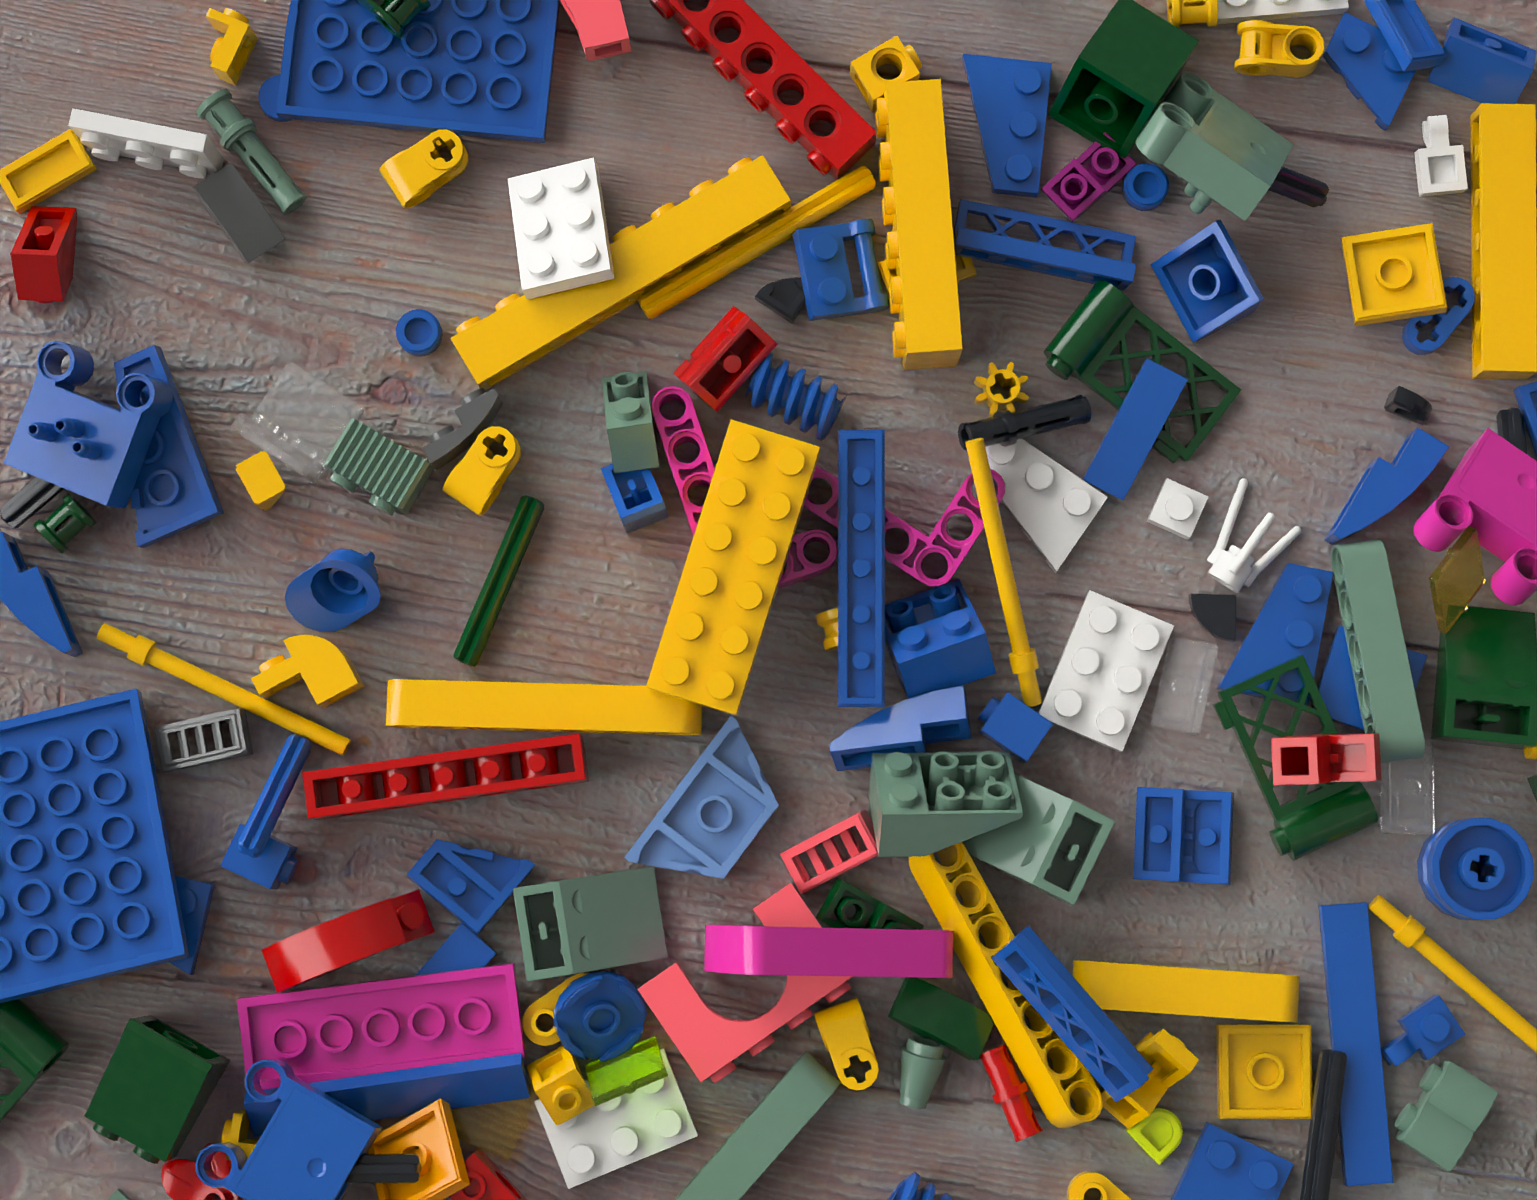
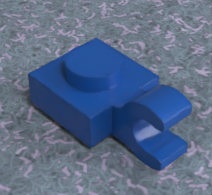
M1434 995L1397 1020L1404 1033L1382 1046L1381 1055L1388 1065L1394 1064V1066L1410 1058L1416 1051H1418L1422 1059L1428 1060L1464 1036L1465 1033L1440 995Z

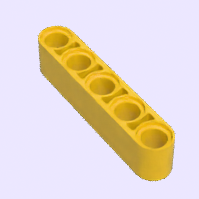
M1073 960L1072 976L1096 1004L1104 1010L1298 1022L1300 976Z

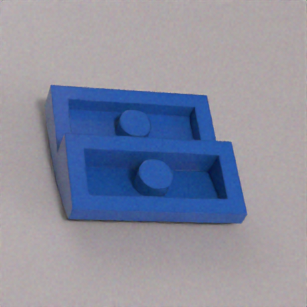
M1137 787L1133 879L1231 885L1234 793Z

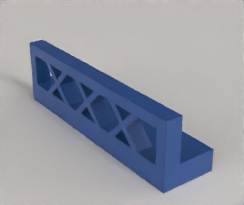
M964 199L959 201L953 232L954 249L957 256L1095 284L1097 280H1104L1123 291L1133 282L1136 264L1131 263L1136 239L1134 235ZM967 214L985 216L994 232L987 233L965 228ZM997 219L1009 222L1001 227ZM1017 223L1028 225L1038 241L1034 243L1008 237L1005 231ZM1040 228L1051 230L1052 232L1045 236ZM1060 233L1070 234L1082 250L1077 252L1053 247L1049 240ZM1085 238L1094 239L1096 241L1089 245ZM1103 242L1123 246L1120 260L1096 256L1093 249Z
M1029 925L991 958L1115 1102L1141 1087L1149 1079L1147 1075L1153 1070L1150 1064Z

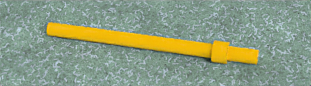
M984 438L972 439L965 443L1012 652L1008 654L1013 674L1018 675L1024 704L1033 707L1042 703L1035 672L1039 668L1035 648H1030Z
M106 623L98 631L97 640L127 653V659L145 667L147 664H150L342 756L345 755L350 746L351 739L157 648V642L140 634L134 637Z
M1380 894L1371 901L1368 909L1394 930L1393 936L1406 948L1414 947L1537 1053V1029L1424 933L1425 926L1412 915L1408 917L1403 915Z

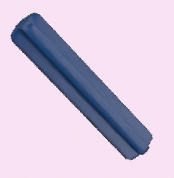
M297 734L288 736L238 840L237 847L242 854L252 858L261 856L310 753L311 742L307 738L300 737Z

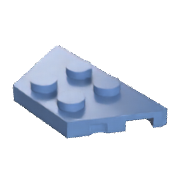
M729 717L626 854L625 859L633 863L724 879L779 806L735 718Z

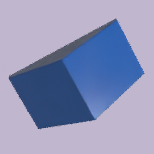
M613 464L601 468L626 534L668 518L666 506L650 468L614 473Z

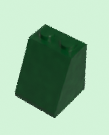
M1118 0L1078 56L1048 116L1092 143L1096 141L1101 144L1100 148L1108 147L1113 149L1118 154L1119 159L1124 162L1121 157H1127L1135 145L1136 139L1183 70L1199 40L1133 0ZM1106 132L1113 140L1105 136L1104 133Z
M152 1015L130 1018L84 1117L95 1122L93 1130L113 1141H118L119 1137L136 1145L133 1152L142 1159L154 1164H158L160 1160L164 1162L170 1161L177 1156L229 1064L230 1059Z

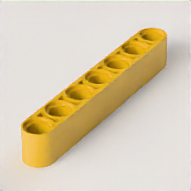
M391 679L387 680L386 726L428 729L695 736L702 735L703 706L651 690L646 686Z
M963 842L936 852L940 857L941 865L935 860L933 853L927 856L909 857L910 870L942 929L954 931L953 949L1046 1118L1052 1125L1062 1129L1096 1119L1101 1113L1103 1098L1090 1072L1004 974L1008 981V988L1005 986L1001 978L1002 970L991 959L1015 936ZM956 891L961 895L963 905L957 900ZM979 932L985 939L986 947L980 942ZM1024 1014L1029 1018L1031 1029L1025 1023ZM1047 1055L1052 1060L1053 1070L1048 1065ZM1070 1096L1075 1102L1076 1112L1070 1104Z

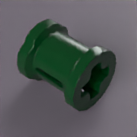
M69 493L63 497L64 503L44 521L39 519L34 523V526L42 536L62 554L68 549L66 544L86 526L92 527L96 524L95 519ZM72 516L73 518L58 531V528Z

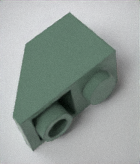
M646 371L637 373L621 372L614 376L602 377L606 427L614 473L659 467Z

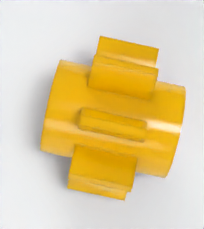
M991 362L988 365V379L976 376L974 384L977 387L983 388V393L979 394L974 402L975 404L985 402L990 407L989 417H993L995 412L1004 409L1015 412L1013 405L1015 401L1021 404H1026L1029 396L1019 391L1020 387L1024 386L1029 378L1028 376L1018 378L1012 372L1014 369L1013 362H1010L1006 369L999 370ZM996 381H999L1002 387L1008 385L1011 387L1007 399H1004L1000 393L995 395L991 393Z

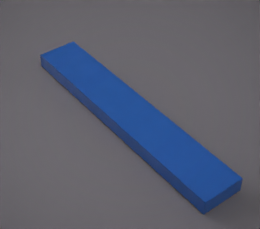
M838 430V707H885V430Z
M1367 902L1319 905L1331 1049L1344 1052L1347 1056L1338 1122L1343 1183L1345 1186L1393 1183Z
M522 1053L308 1083L370 1120L412 1115L440 1098L448 1102L451 1109L530 1098V1086ZM279 1087L264 1089V1091L268 1094H273ZM245 1092L244 1106L254 1137L262 1136L281 1101L262 1103L254 1100L248 1092Z

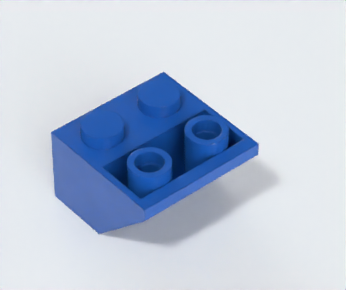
M960 579L935 586L932 589L903 599H897L885 605V643L907 699L936 690L962 686L996 674L986 632Z

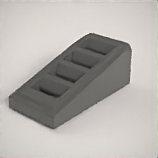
M242 708L154 727L163 773L253 755L246 711ZM229 723L233 744L232 747L225 748L221 724ZM212 726L216 750L208 752L204 728ZM190 730L195 731L199 753L191 756L187 731ZM177 733L182 758L173 760L169 735Z

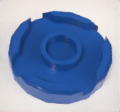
M609 971L588 973L572 981L560 994L554 1009V1028L564 1048L578 1059L587 1061V1058H599L600 1061L613 1060L628 1052L641 1038L644 1030L645 1015L647 1017L646 1004L636 985L624 975Z

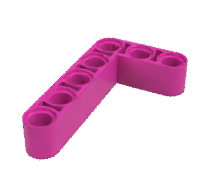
M670 386L659 390L654 396L652 412L694 537L703 506L691 503L688 498L689 492L697 485L709 487L715 468L689 394L682 388ZM676 400L684 404L686 409L683 416L677 420L665 419L660 411L666 402ZM687 442L695 444L700 450L699 456L695 461L682 463L675 458L674 453L679 445ZM817 529L794 535L785 563L786 570L781 576L778 589L830 571L836 560L837 545L829 533ZM811 542H821L827 546L829 557L820 564L810 563L803 554L804 548Z
M817 464L811 483L818 478L826 479L832 486V496L827 503L818 505L810 499L807 493L804 507L838 528V477ZM990 469L992 477L998 484L996 497L999 506L1005 495V483L999 473ZM972 472L965 479L929 536L885 508V535L890 529L899 527L904 529L909 536V546L901 554H894L885 546L886 560L929 586L943 585L953 577L984 529L979 501L972 493V484L974 482ZM955 514L967 515L973 523L972 534L965 540L953 539L947 531V523ZM931 552H938L947 559L948 570L941 578L928 577L922 568L925 556Z
M705 925L704 971L744 975L953 978L954 931Z

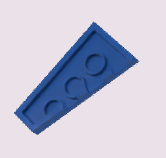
M156 345L114 362L117 386L126 375L141 373L162 379L168 383L173 394L172 406L165 415L160 417L131 493L132 509H136L138 530L135 531L137 547L141 548L150 546L224 514L161 347ZM148 385L140 393L139 399L142 406L150 398Z

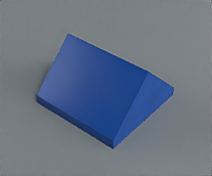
M1221 219L1213 222L1150 264L1193 343L1252 314L1264 300Z

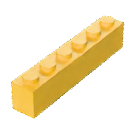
M1481 103L1470 115L1471 286L1475 293V302L1472 306V379L1527 380L1537 373V119L1535 104Z

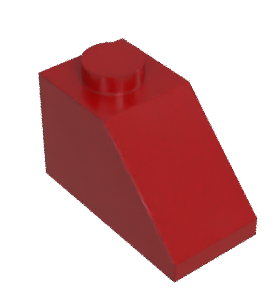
M31 206L10 253L18 300H31L43 304L64 301L73 279L77 227L76 208Z

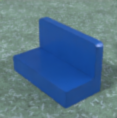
M1453 17L1443 44V50L1447 57L1440 66L1432 68L1428 80L1430 83L1480 103L1516 104L1534 70L1537 51Z

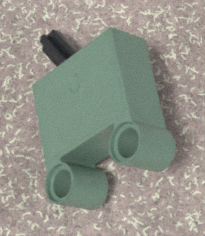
M1192 73L1181 74L1136 139L1138 149L1148 159L1164 165L1189 182L1184 190L1189 197H1195L1190 204V209L1196 214H1201L1215 200L1246 221L1268 190L1311 207L1323 206L1327 201L1329 187L1326 183L1283 167L1294 146L1293 143L1216 92L1204 79Z

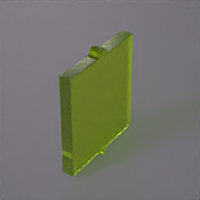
M656 1036L633 1045L630 1050L613 1059L606 1061L596 1060L585 1065L590 1092L595 1106L626 1093L631 1094L638 1088L668 1076Z

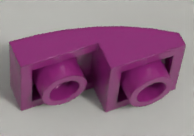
M1106 132L1103 134L1113 140ZM1095 141L1077 159L1073 158L1041 188V191L1073 222L1105 196L1136 166L1137 163L1129 155L1126 158L1121 157L1124 160L1123 162L1113 149L1108 147L1100 148L1101 144Z

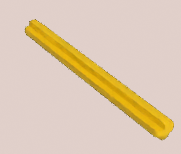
M860 166L642 294L638 298L642 311L649 319L657 317L793 237V233L797 229L810 227L873 190L876 186L873 174L866 166Z

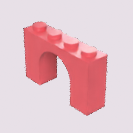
M792 883L753 909L764 926L822 928ZM678 962L637 990L699 1081L702 1082L710 1077L715 1084L737 1068L732 1060L748 1050L753 1057L774 1043L775 1039L771 1033L785 1023L792 1030L810 1018L813 1013L809 1007L818 1000L825 997L827 1002L831 1003L850 990L852 987L847 980L853 976L787 975L785 989L778 1002L766 1013L746 1020L727 1018L712 1010L700 996Z

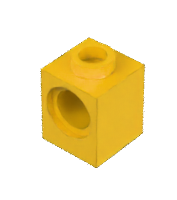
M895 36L851 61L849 75L870 110L874 112L877 110L876 99L884 98L886 83L919 80V70L922 68V64L911 45L904 47L899 37ZM891 64L898 68L900 75L895 79L887 80L880 77L876 70L881 65Z

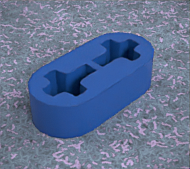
M1450 277L1443 280L1445 293L1449 294L1456 290L1461 294L1458 302L1462 307L1454 305L1446 314L1414 317L1406 322L1402 330V340L1409 351L1416 355L1431 354L1446 341L1471 310L1475 302V293L1468 281L1459 277ZM1432 318L1437 322V325L1430 333L1434 342L1427 339L1421 343L1416 339L1419 331L1414 326L1416 325L1421 328Z

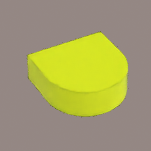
M1155 1107L1148 1117L1132 1128L1125 1129L1158 1165L1179 1146L1183 1135L1182 1125L1178 1117L1171 1111L1160 1107Z

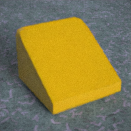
M260 451L236 465V471L254 504L264 511L272 508L285 492L286 487L268 453Z

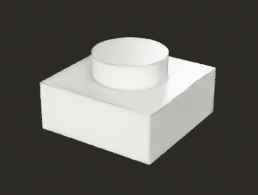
M1167 478L1161 487L1146 522L1188 540L1192 536L1208 496Z

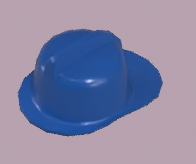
M344 548L331 551L320 562L295 577L288 585L285 594L287 610L297 622L306 628L319 632H335L343 629L372 612L379 605L381 599L378 573L374 566L375 555L371 551L362 554L352 549Z

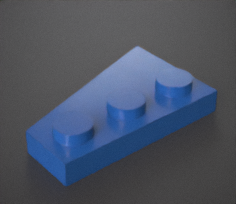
M963 54L962 62L970 87L972 106L978 122L981 145L992 193L1037 198L1039 194L1052 63Z

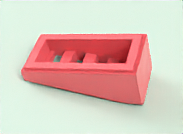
M863 809L780 853L800 894L877 856L873 822L868 812ZM853 826H856L867 847L862 852L849 829ZM837 834L840 835L851 856L847 860H844L833 839V836ZM820 843L823 844L834 865L830 869H827L816 848V845ZM804 851H806L818 874L813 878L810 877L799 856Z

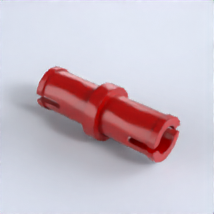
M1003 1044L982 1053L979 1059L982 1061L996 1093L992 1095L995 1104L1000 1103L1013 1132L1014 1140L1018 1142L1043 1131V1129L1039 1125L1025 1093L1029 1090L1026 1081L1021 1083L1007 1052V1046Z

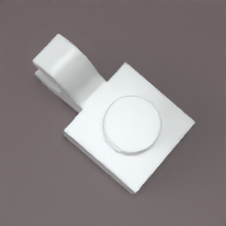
M1447 115L1428 116V121L1422 122V135L1427 148L1418 149L1414 152L1419 197L1464 193L1468 189L1463 145H1449Z

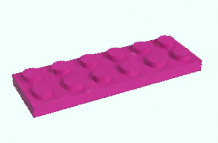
M515 963L237 999L245 1076L248 1069L260 1060L278 1059L284 1061L292 1067L296 1077L306 1083L517 1053H522V1057L526 1056ZM271 1067L265 1069L260 1077L262 1089L280 1087L281 1078L279 1073Z

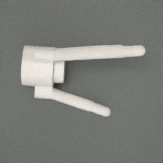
M1245 478L1239 481L1216 546L1207 559L1212 564L1208 575L1236 593H1239L1243 585L1249 588L1256 576L1301 533V528L1295 526L1250 567L1254 562V558L1250 556L1275 519L1273 513H1268L1242 549L1231 545L1229 550L1225 551L1248 486V480Z

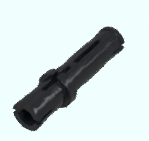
M1077 395L1065 400L1015 412H1010L1006 409L995 412L993 417L960 424L958 427L959 442L963 450L966 451L965 442L977 438H984L985 447L996 444L1004 447L1011 446L1018 439L1077 424H1086L1091 420V406L1085 396Z

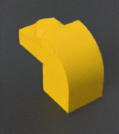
M297 635L283 640L291 657L285 659L284 655H279L264 662L259 666L261 673L251 678L259 695L266 698L304 679L316 704L323 708L365 687L346 653L333 643L313 635Z
M1164 1028L1155 1035L1151 1032L1148 1033L1134 1046L1153 1068L1147 1075L1149 1079L1141 1087L1117 1102L1113 1100L1103 1087L1100 1089L1103 1107L1128 1129L1148 1117L1167 1089L1191 1073L1199 1061L1180 1039L1170 1035Z

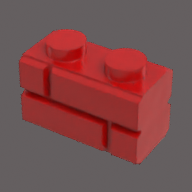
M733 306L690 354L691 359H685L673 374L704 403L718 412L778 344L747 314Z

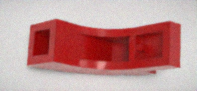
M418 889L392 899L388 898L299 932L262 949V953L275 989L279 993L318 979L365 958L435 933Z

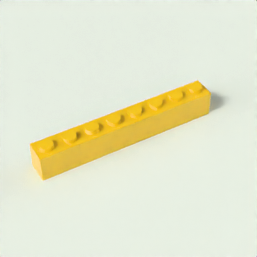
M762 155L755 160H752L751 157L741 159L728 169L729 175L716 183L711 179L706 180L689 192L691 197L676 206L673 202H670L655 210L650 215L652 220L639 228H636L635 225H630L617 232L612 237L613 243L610 244L615 279L532 299H526L525 295L520 297L518 293H515L497 303L495 306L497 311L481 320L479 316H476L456 328L458 334L450 339L479 388H484L485 391L636 303L642 294L791 208L789 196L765 157Z

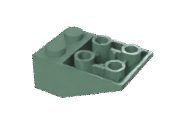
M1010 752L872 753L868 796L878 857L927 856L1023 817Z
M1015 774L1023 817L965 840L963 844L971 857L1067 905H1075L1115 821L1068 797Z
M654 866L513 888L527 981L668 958Z

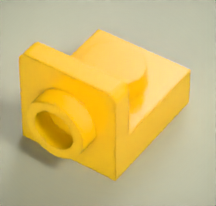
M209 8L206 18L214 29L225 34L224 37H218L212 47L210 61L212 63L210 66L219 79L236 86L258 37L249 25L250 20L239 12L225 8L224 12L221 13Z
M563 1045L527 1065L534 1091L556 1125H561L596 1104L593 1093L583 1079L576 1057L567 1051Z

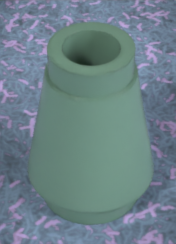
M910 1036L908 1038L907 1046H903L901 1049V1094L899 1103L916 1109L926 1108L927 1101L947 1059L943 1055L945 1045L938 1041L918 1036Z

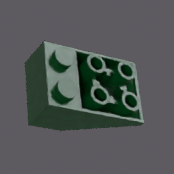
M1442 604L1431 730L1432 740L1513 749H1526L1537 746V639L1535 613Z

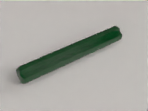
M524 495L519 501L455 649L454 658L463 664L475 667L479 662L544 511V504L540 500Z

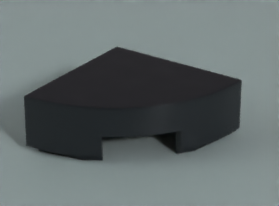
M801 277L771 282L755 295V300L792 324L806 304Z
M1398 386L1389 393L1384 409L1420 425H1426L1432 411V405L1420 395Z
M1189 594L1190 609L1199 624L1217 639L1229 642L1236 641V595Z

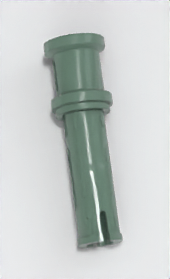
M221 89L210 95L197 108L196 115L201 120H207L221 137L220 145L224 149L236 152L257 181L260 182L281 208L284 215L299 208L305 202L307 196L301 192L281 167L280 163L256 136L255 122L251 118H245L231 101L232 94L228 89Z

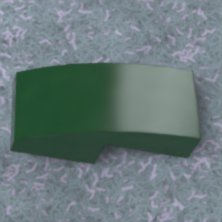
M839 878L836 879L815 917L832 928L922 930L924 927L921 923Z
M905 977L888 1014L889 1018L924 1039L933 1038L968 1060L979 1059L994 1025V1021L988 1013L916 977Z

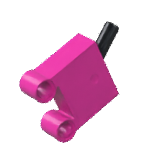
M1511 407L1508 410H1500L1496 416L1498 434L1487 428L1466 451L1439 497L1415 521L1414 535L1424 548L1440 552L1446 550L1464 533L1470 538L1473 545L1484 547L1505 562L1492 575L1490 581L1491 588L1495 596L1508 605L1523 604L1537 590V461L1527 455L1524 416L1518 408Z

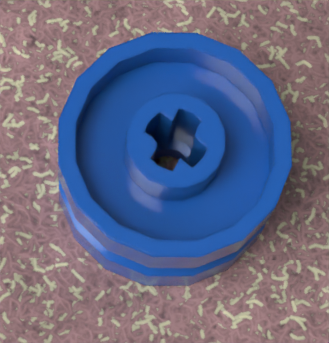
M1492 818L1454 820L1437 828L1423 843L1417 860L1418 882L1426 899L1441 913L1460 920L1497 919L1513 912L1527 897L1534 879L1533 857L1524 838L1510 825ZM1471 862L1477 864L1478 874L1470 871Z

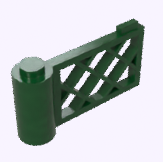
M1097 280L1044 350V354L1048 358L1045 365L1055 375L1064 380H1067L1070 376L1079 379L1117 410H1119L1124 399L1116 393L1125 392L1127 395L1132 386L1129 359L1152 357L1154 362L1161 365V355L1177 354L1185 362L1186 377L1188 379L1186 384H1188L1191 410L1170 412L1156 438V442L1152 446V448L1172 463H1175L1178 458L1184 462L1190 459L1241 391L1239 387L1137 309L1121 290L1104 280ZM1134 322L1149 333L1150 351L1128 353L1125 334ZM1158 340L1168 348L1159 349ZM1119 343L1120 354L1110 355ZM1121 360L1124 386L1108 388L1094 377L1104 362ZM1194 369L1200 372L1203 376L1195 377ZM1211 381L1225 392V395L1216 407L1199 409L1195 383ZM1210 413L1201 425L1200 415ZM1192 416L1194 436L1185 447L1171 437L1169 418Z
M1303 655L1296 656L1217 692L1220 701L1213 704V707L1223 729L1227 730L1232 727L1274 819L1275 829L1269 831L1280 856L1288 854L1293 861L1378 823V815L1374 804L1360 781L1314 784L1319 786V788L1308 793L1306 791L1309 785H1300L1296 798L1280 805L1273 791V769L1269 778L1262 765L1272 768V762L1259 758L1255 751L1254 745L1260 729L1279 737L1293 736L1301 712L1305 711L1318 717L1322 725L1320 734H1338ZM1295 668L1303 683L1297 702L1274 694L1280 675ZM1270 680L1267 691L1256 687ZM1246 690L1264 696L1255 721L1239 715L1232 699L1233 696ZM1307 696H1309L1313 708L1304 705ZM1271 699L1294 707L1286 732L1262 724ZM1243 723L1253 726L1250 736Z
M21 999L0 1003V1067H8L22 1080L12 1093L0 1094V1101L5 1100L0 1105V1122L35 1082L61 1058L69 1047V1043Z

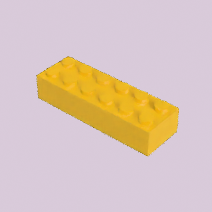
M941 79L889 82L885 85L884 98L876 99L875 128L877 132L876 137L885 138V142L880 143V155H878L880 182L888 181L889 186L883 188L884 198L882 199L883 225H892V232H887V243H885L887 270L895 269L896 277L890 278L891 287H889L890 314L899 313V322H894V331H892L894 358H902L903 371L957 367L963 347Z
M732 419L730 420L646 685L647 688L738 716L820 455L819 446Z

